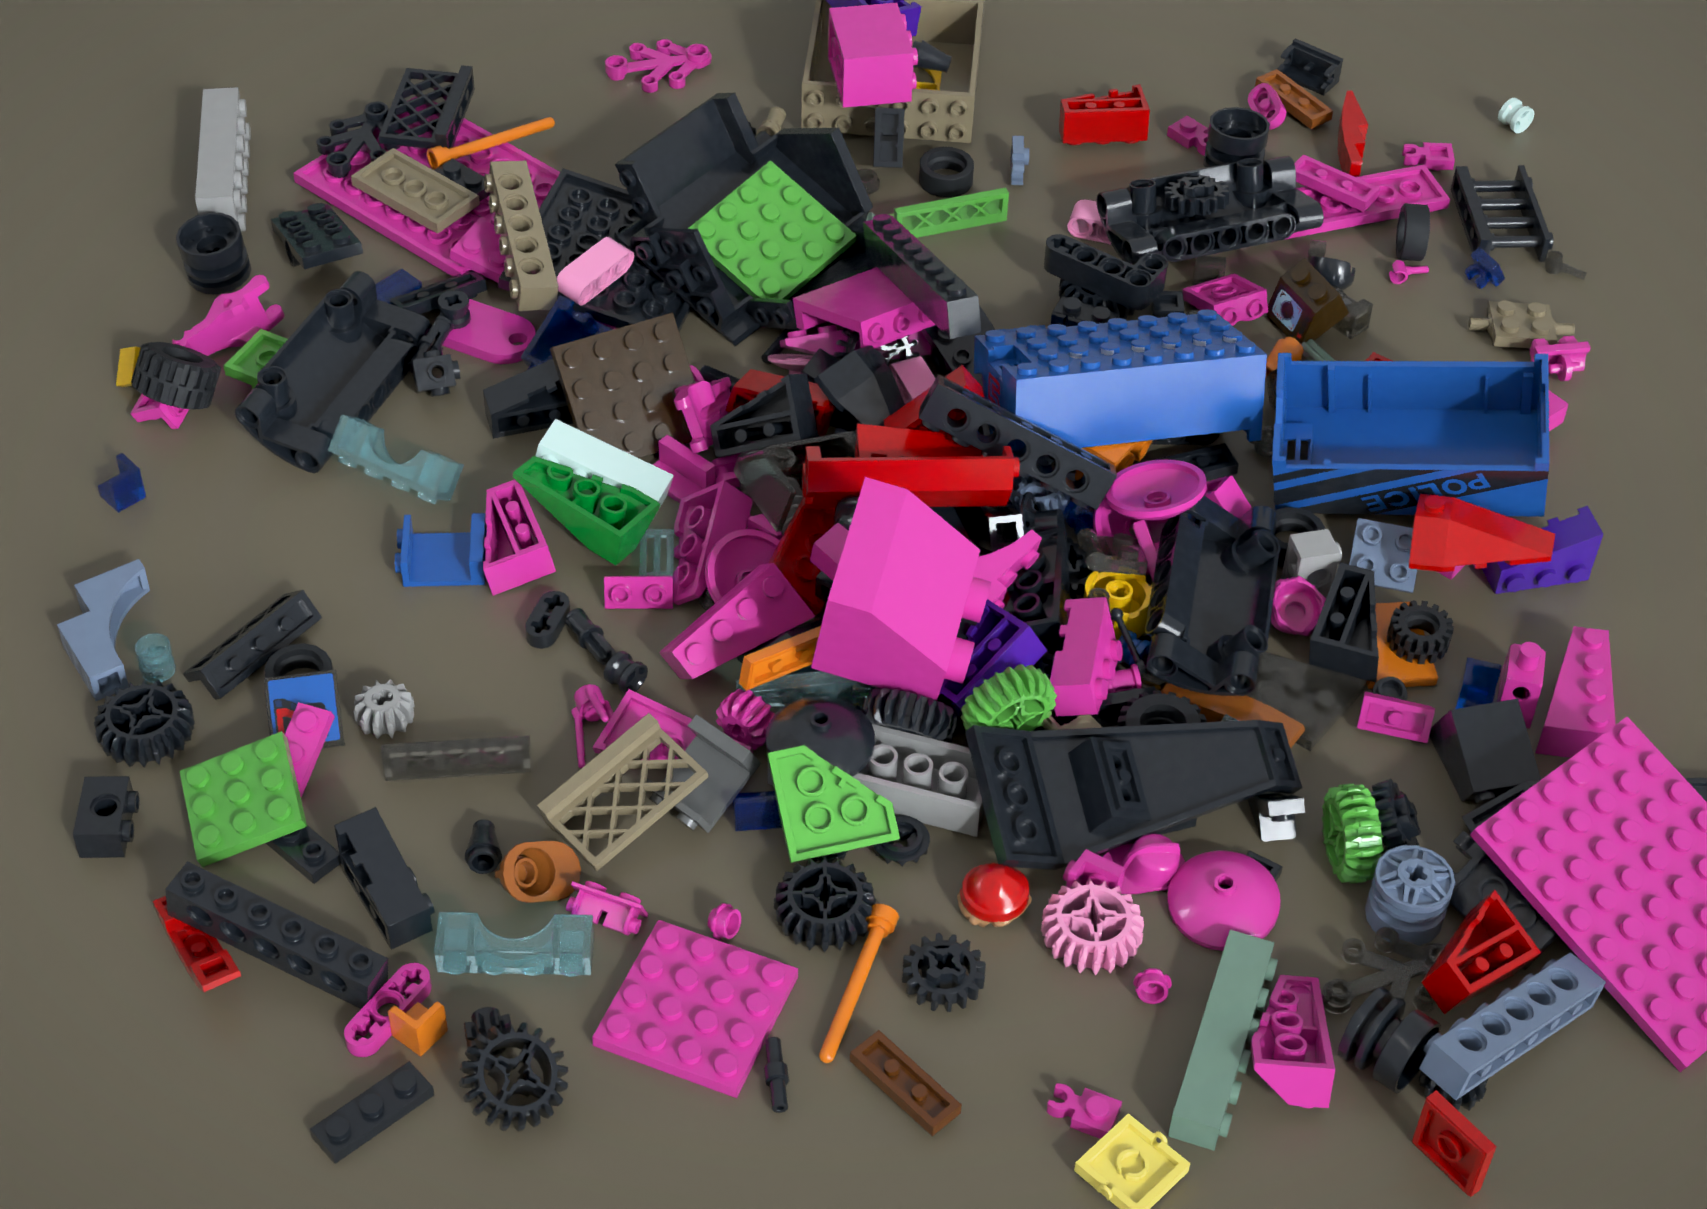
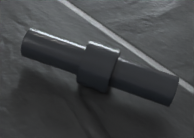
M770 1037L765 1041L767 1065L764 1067L765 1083L770 1087L772 1110L776 1113H782L788 1110L786 1085L789 1082L788 1066L783 1062L781 1039Z

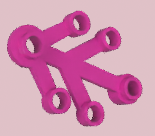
M661 39L656 43V50L647 48L642 43H634L630 45L629 52L630 58L635 60V62L627 63L625 57L613 55L605 60V72L611 80L618 81L622 80L627 73L654 69L649 75L641 79L642 90L647 93H653L658 90V81L674 66L682 65L677 71L669 74V86L674 89H681L686 85L685 78L694 69L704 68L711 63L712 55L708 47L703 44H692L685 48L672 43L668 39Z

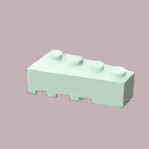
M557 419L554 420L538 444L536 457L571 467L574 474L590 479L593 475L603 477V483L621 488L622 484L634 487L658 501L660 507L668 495L674 476Z

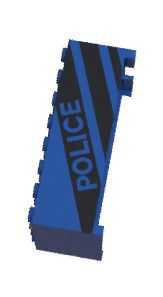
M1278 353L1276 415L1272 455L1275 510L1293 507L1319 514L1415 515L1420 494L1454 497L1505 516L1544 517L1549 474L1548 354H1535L1534 362L1292 361L1291 353ZM1288 440H1296L1295 460H1287ZM1301 441H1308V460H1300Z

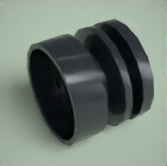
M1239 107L1223 108L1210 116L1208 141L1203 162L1204 167L1237 162L1246 158H1256L1263 161L1270 127L1266 117L1256 111Z
M214 212L200 214L187 220L179 228L176 235L177 245L184 262L189 283L195 290L205 294L226 293L238 288L249 278L252 269L239 222L232 216Z
M1380 987L1368 996L1351 1017L1339 1044L1338 1055L1348 1062L1355 1059L1354 1065L1361 1071L1377 1060L1373 1071V1078L1397 1094L1419 1072V1068L1426 1056V1053L1423 1051L1424 1047L1435 1034L1440 1033L1441 1025L1418 1009L1412 1011L1406 1018L1401 1020L1405 1011V1001L1399 997L1392 1000L1393 994L1384 987Z

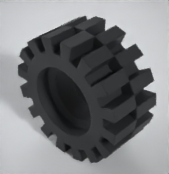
M1416 600L1410 601L1409 606L1404 602L1400 604L1399 609L1396 607L1391 617L1387 632V642H1390L1389 647L1392 651L1397 649L1396 655L1399 658L1406 655V661L1412 663L1413 658L1418 659V664H1425L1426 659H1428L1430 664L1435 663L1436 658L1441 660L1450 645L1454 626H1452L1453 620L1452 618H1447L1448 613L1445 610L1438 612V605L1433 604L1432 608L1428 607V601L1422 600L1421 605H1417ZM1410 629L1424 630L1430 635H1418Z

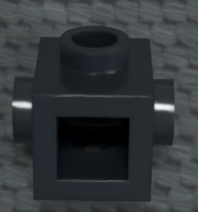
M442 349L424 352V358L411 361L416 393L430 391L431 397L450 394L449 388L455 387V380L461 379L458 361H452L451 354L443 355ZM432 369H439L442 373L441 378H435L432 375Z

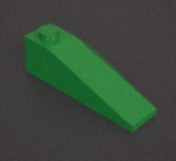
M536 456L530 458L513 472V478L589 550L615 566L636 549L660 508L658 501L634 487L622 484L621 488L603 483V477L593 475L591 479L574 474L571 467Z

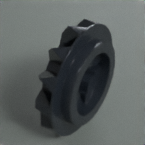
M895 815L900 836L899 840L904 841L907 839V847L902 846L900 843L894 845V841L873 845L875 855L884 857L887 864L895 861L899 862L902 867L908 861L917 863L920 856L927 855L930 844L929 831L922 822L913 817Z

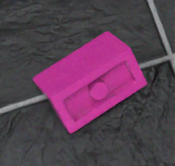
M669 435L658 441L659 460L653 465L674 475L668 492L669 497L680 503L681 498L715 484L714 464L697 453H692L691 449Z

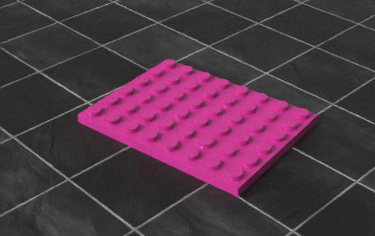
M424 104L414 109L419 112L428 107ZM404 112L397 116L400 119H402L406 116H409L410 114L408 112ZM432 115V116L427 117V118H425V119H426L428 122H430V121L435 120V119H437V118H439V117L436 116V115ZM464 118L453 147L493 134ZM415 122L413 124L408 125V127L410 129H413L415 127L420 126L421 124L419 122ZM376 128L373 131V135L379 143L378 136L380 131ZM401 129L394 131L398 134L403 133ZM426 132L419 135V137L431 138L432 135ZM349 142L335 146L334 152H343ZM508 142L455 159L482 176L489 174L491 161L526 160L538 208L541 207L560 174L559 171ZM365 144L351 160V170L344 178H335L328 171L326 161L328 155L319 156L293 173L295 183L452 277L471 271V269L449 259L450 250L481 216L494 225L495 213H490L489 196L480 201L479 206L437 234L352 185L351 176L371 163L370 152ZM400 146L397 149L432 169L427 159L428 148Z
M1627 716L1475 828L1470 836L1575 955L1606 981L1604 985L1606 990L1676 1069L1682 1072L1707 1051V802Z

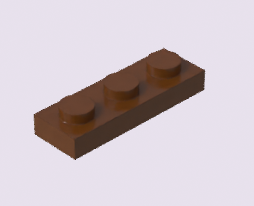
M880 1030L876 1031L850 1052V1062L932 1137L961 1114L962 1104Z

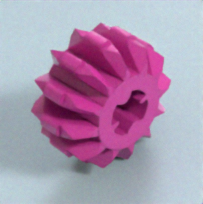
M737 689L720 703L719 708L716 710L718 716L716 722L723 728V733L756 750L766 742V730L775 714L770 711L771 705L766 704L762 700V696H755L751 690Z

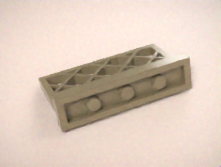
M648 713L540 802L537 807L544 822L554 832L557 831L598 871L709 776L707 771L660 728L658 721ZM663 743L669 749L668 760H649L650 752L659 744ZM667 768L666 782L647 783L648 769ZM674 768H689L695 773L685 782H672ZM629 769H642L640 783H622V775ZM647 791H665L664 800L658 805L644 806ZM602 792H614L612 806L593 807L594 799ZM620 792H639L638 806H619ZM592 815H611L610 829L591 830ZM618 815H637L636 823L631 828L616 829ZM573 816H585L584 830H568L563 824ZM608 838V847L596 857L588 850L590 839Z

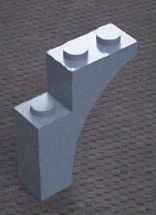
M139 559L75 584V591L83 614L57 624L63 648L95 701L115 694L116 688L124 690L129 687L124 665L115 651L117 633L124 617L132 606L150 591L145 567Z

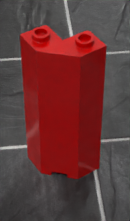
M806 446L805 463H803L802 467L804 508H836L840 499L850 495L859 496L864 479L867 477L908 489L928 507L1006 506L1013 490V477H1019V458L1014 457L1010 446H1003L1002 456L821 458L819 446Z

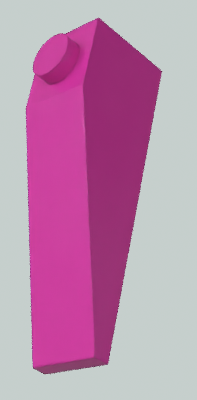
M1280 975L1270 996L1267 1010L1265 1013L1263 1012L1260 1019L1259 1028L1251 1040L1253 1067L1288 1105L1303 1108H1329L1335 1074L1334 1059L1319 979L1316 977Z

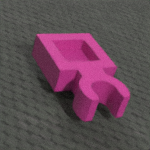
M1185 116L1168 126V137L1187 149L1195 146L1197 151L1205 156L1206 143L1208 141L1207 127L1189 116Z
M1423 142L1422 147L1414 144H1404L1402 156H1405L1403 164L1406 166L1425 164L1428 169L1436 171L1453 170L1455 158L1452 143Z
M1057 1083L1054 1089V1096L1063 1099L1065 1102L1057 1103L1049 1100L1046 1112L1056 1118L1072 1117L1070 1128L1101 1139L1114 1127L1121 1111L1122 1101L1087 1088L1084 1089L1082 1096L1074 1094V1091L1069 1086Z

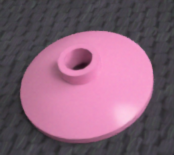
M774 354L768 356V361L776 366L788 369L789 375L801 374L814 355Z

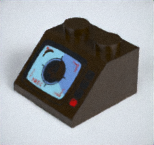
M1304 258L1280 277L1269 301L1268 313L1265 314L1287 337H1292L1302 344L1310 339L1315 341L1347 316L1349 311L1340 293Z

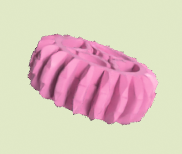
M1090 878L1086 885H1081L1075 880L1071 889L1062 885L1058 894H1052L1048 905L1043 910L1042 936H1045L1046 948L1052 949L1053 958L1064 957L1063 963L1065 968L1075 964L1079 973L1085 968H1091L1094 975L1099 972L1100 968H1104L1109 973L1112 972L1115 965L1124 968L1128 959H1133L1137 954V949L1143 940V917L1140 916L1139 905L1132 904L1131 894L1121 895L1120 886L1113 889L1107 888L1105 880L1101 885H1094Z

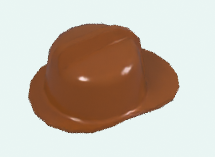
M523 842L515 845L508 851L500 864L499 870L494 875L495 878L500 879L505 891L516 900L526 903L548 902L567 898L575 891L571 884L572 881L579 883L581 866L579 858L573 849L563 842Z

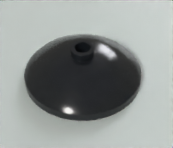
M828 696L805 697L785 705L772 717L766 730L767 753L804 745L833 766H837L853 777L865 768L873 755L875 732L870 720L853 704Z

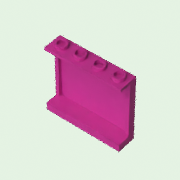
M878 267L793 298L797 328L806 330L828 321L859 332L861 348L871 345L873 348H877L935 325Z

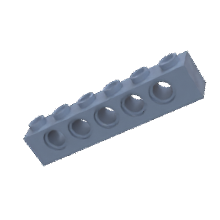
M1571 952L1557 961L1551 959L1536 975L1532 973L1526 975L1513 990L1510 988L1503 990L1490 1005L1486 1002L1480 1005L1467 1020L1463 1017L1458 1019L1444 1035L1440 1033L1435 1034L1424 1047L1423 1051L1426 1053V1056L1419 1069L1453 1099L1457 1100L1594 1006L1606 981Z

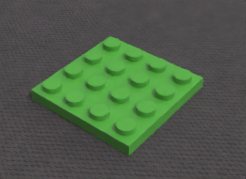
M771 160L688 228L699 230L714 264L748 295L754 298L784 300L792 297L853 245L857 237L855 233Z

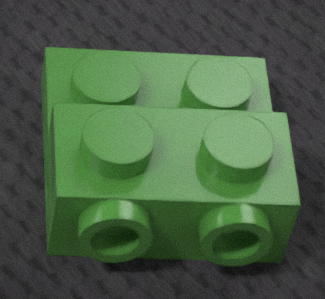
M260 329L224 365L225 375L252 385L253 389L258 384V372L288 339Z

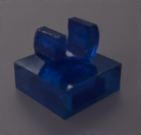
M1479 247L1471 254L1474 264L1465 270V274L1469 280L1475 275H1480L1474 281L1477 288H1484L1489 281L1497 287L1505 280L1500 265L1483 249Z

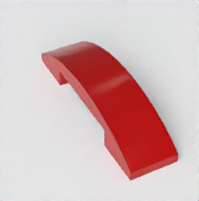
M166 896L152 901L180 960L202 992L211 990L241 976L240 970L227 949L223 950L217 938L169 916Z

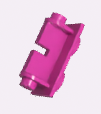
M604 576L605 609H673V576Z
M572 881L571 885L578 893L576 898L571 896L567 902L566 911L571 912L572 917L597 925L602 912H605L607 915L603 926L627 936L630 933L637 934L639 932L641 920L637 919L638 915L648 918L649 914L640 904L641 900L633 895L620 892L619 897L606 893L607 888L598 883L586 881L582 885Z

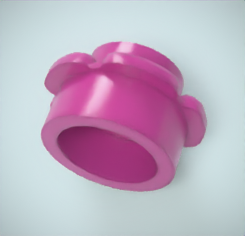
M722 903L710 912L708 927L713 932L715 939L720 940L722 937L732 939L739 931L741 913L739 910L733 909L731 904Z
M1149 968L1138 973L1134 978L1133 984L1136 986L1135 991L1140 1000L1148 1004H1157L1167 998L1168 989L1171 988L1172 981L1169 975L1163 974L1160 969Z

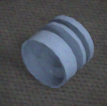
M1401 845L1388 850L1378 860L1365 906L1366 919L1373 931L1386 941L1400 946H1420L1431 942L1441 931L1455 886L1452 868L1443 857L1434 851L1417 845Z

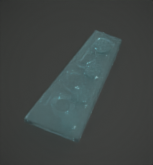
M823 671L784 675L750 690L755 696H762V700L766 704H770L771 708H782L795 700L812 696L849 698L854 706L863 707L864 700L867 699L869 691L878 687ZM736 680V690L741 689L746 691L739 684V680Z

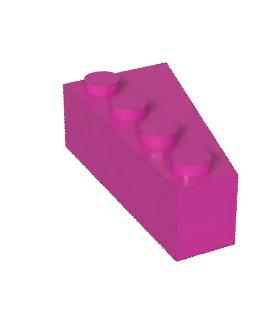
M774 563L760 564L659 653L680 679H694L816 616Z
M1573 627L1535 751L1536 754L1571 758L1616 725L1609 630Z

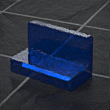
M775 791L739 793L733 800L735 831L782 828Z

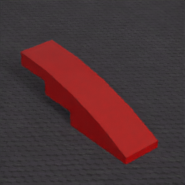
M1352 90L1346 92L1338 128L1337 149L1342 172L1359 177L1363 162L1368 122Z

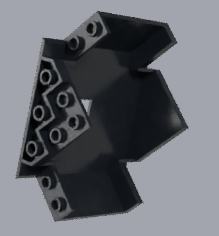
M717 93L615 164L619 172L620 182L626 187L632 200V207L640 218L614 237L627 249L631 250L638 259L734 346L738 345L760 327L799 330L796 325L793 298L877 267L866 256L863 222L867 220L869 210L873 206L839 128H783L772 137L765 131H761L754 136L736 93ZM770 160L857 235L856 242L788 300L754 298L748 295L723 271L715 267L699 230L688 229Z

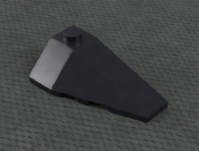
M872 345L852 351L814 379L831 403L841 412L846 408L859 420L858 424L884 426V419L905 405L891 369L885 363L883 355L874 349Z
M1065 527L1036 532L1042 538L1037 550L1040 555L1030 568L1025 569L1022 567L1017 572L1016 579L1007 588V593L1002 601L1005 604L1003 609L1028 624L1051 654L1063 650L1065 637H1060L1059 631L1061 625L1068 624V615L1065 612L1064 605L1065 600L1071 599Z

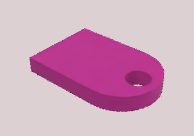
M469 299L470 323L461 329L450 331L442 345L491 363L512 364L526 359L533 353L536 347V332L532 323L524 317ZM516 342H523V343H524V344H522V345H513V343H516Z

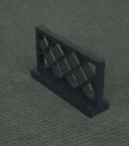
M461 65L459 73L406 68L378 136L379 144L428 149L436 146L447 147L448 149L453 148L475 90L473 66ZM411 79H419L424 81L414 85L411 82ZM443 82L452 83V84L447 85V86H445V87H441V86L439 85V84H441V83H443ZM428 88H432L435 90L428 94H424L421 92ZM411 95H415L417 97L408 102L404 99ZM441 97L445 100L436 105L432 102ZM424 104L428 107L419 112L414 109ZM404 112H408L410 114L409 116H406L402 119H400L397 116ZM432 115H436V116L439 117V118H437V119H435V120H432V121H430V122H428V121L425 119V118L430 117V116H432ZM415 122H419L421 124L420 126L415 127L413 129H410L408 127V125L413 124ZM398 129L403 131V133L398 135L389 134ZM426 132L432 135L431 138L419 137V135Z

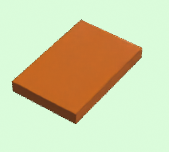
M1404 602L1376 603L1377 647L1379 653L1376 682L1385 677H1396L1404 683L1405 687L1435 686L1438 681V675L1434 663L1430 664L1428 659H1426L1425 664H1418V659L1413 658L1412 663L1407 662V656L1404 655L1402 658H1399L1396 655L1397 649L1392 651L1389 647L1390 642H1387V632L1393 612L1396 607L1399 609L1400 604ZM1410 629L1418 635L1425 636L1424 630ZM1366 680L1368 689H1373L1375 682Z

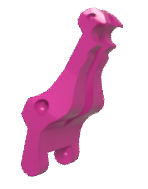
M256 275L242 289L233 293L219 295L214 300L206 318L193 326L191 330L184 331L182 339L172 340V344L193 349L206 356L225 348L243 347L260 329L270 331L284 318V312L281 306L277 304L270 306L265 312L258 296L268 290L270 284L264 275Z
M729 377L713 380L710 383L699 381L687 386H679L674 390L676 393L674 399L677 410L683 411L692 436V441L689 443L692 453L707 450L709 446L713 445L710 425L729 413L725 411L731 394L730 386H732Z

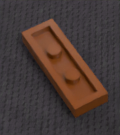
M1278 69L1256 78L1255 86L1261 83H1268L1277 92L1286 111L1308 128L1312 129L1332 120L1333 110Z

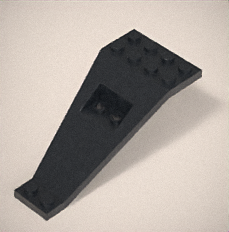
M1243 720L1041 731L973 725L965 731L998 864L1010 867L1057 870L1067 866L1071 860L1077 861L1086 849L1098 855L1138 840L1144 835L1160 832L1265 792L1294 794L1303 788L1284 725L1280 722Z

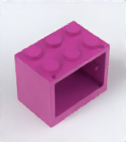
M897 3L829 8L828 59L843 108L911 102L912 90L917 87L913 66L918 64V53L916 47L912 48V34L910 30L906 31V16L900 13Z

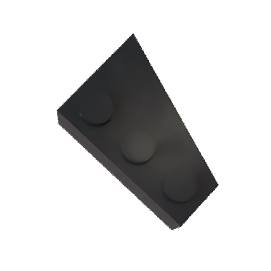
M553 359L483 390L485 414L493 439L550 428L555 419L567 425L573 424Z
M807 373L785 376L779 383L768 390L762 391L750 402L739 406L711 424L710 429L716 458L819 438Z
M1340 563L1310 639L1309 665L1376 683L1379 653L1377 647L1374 571Z

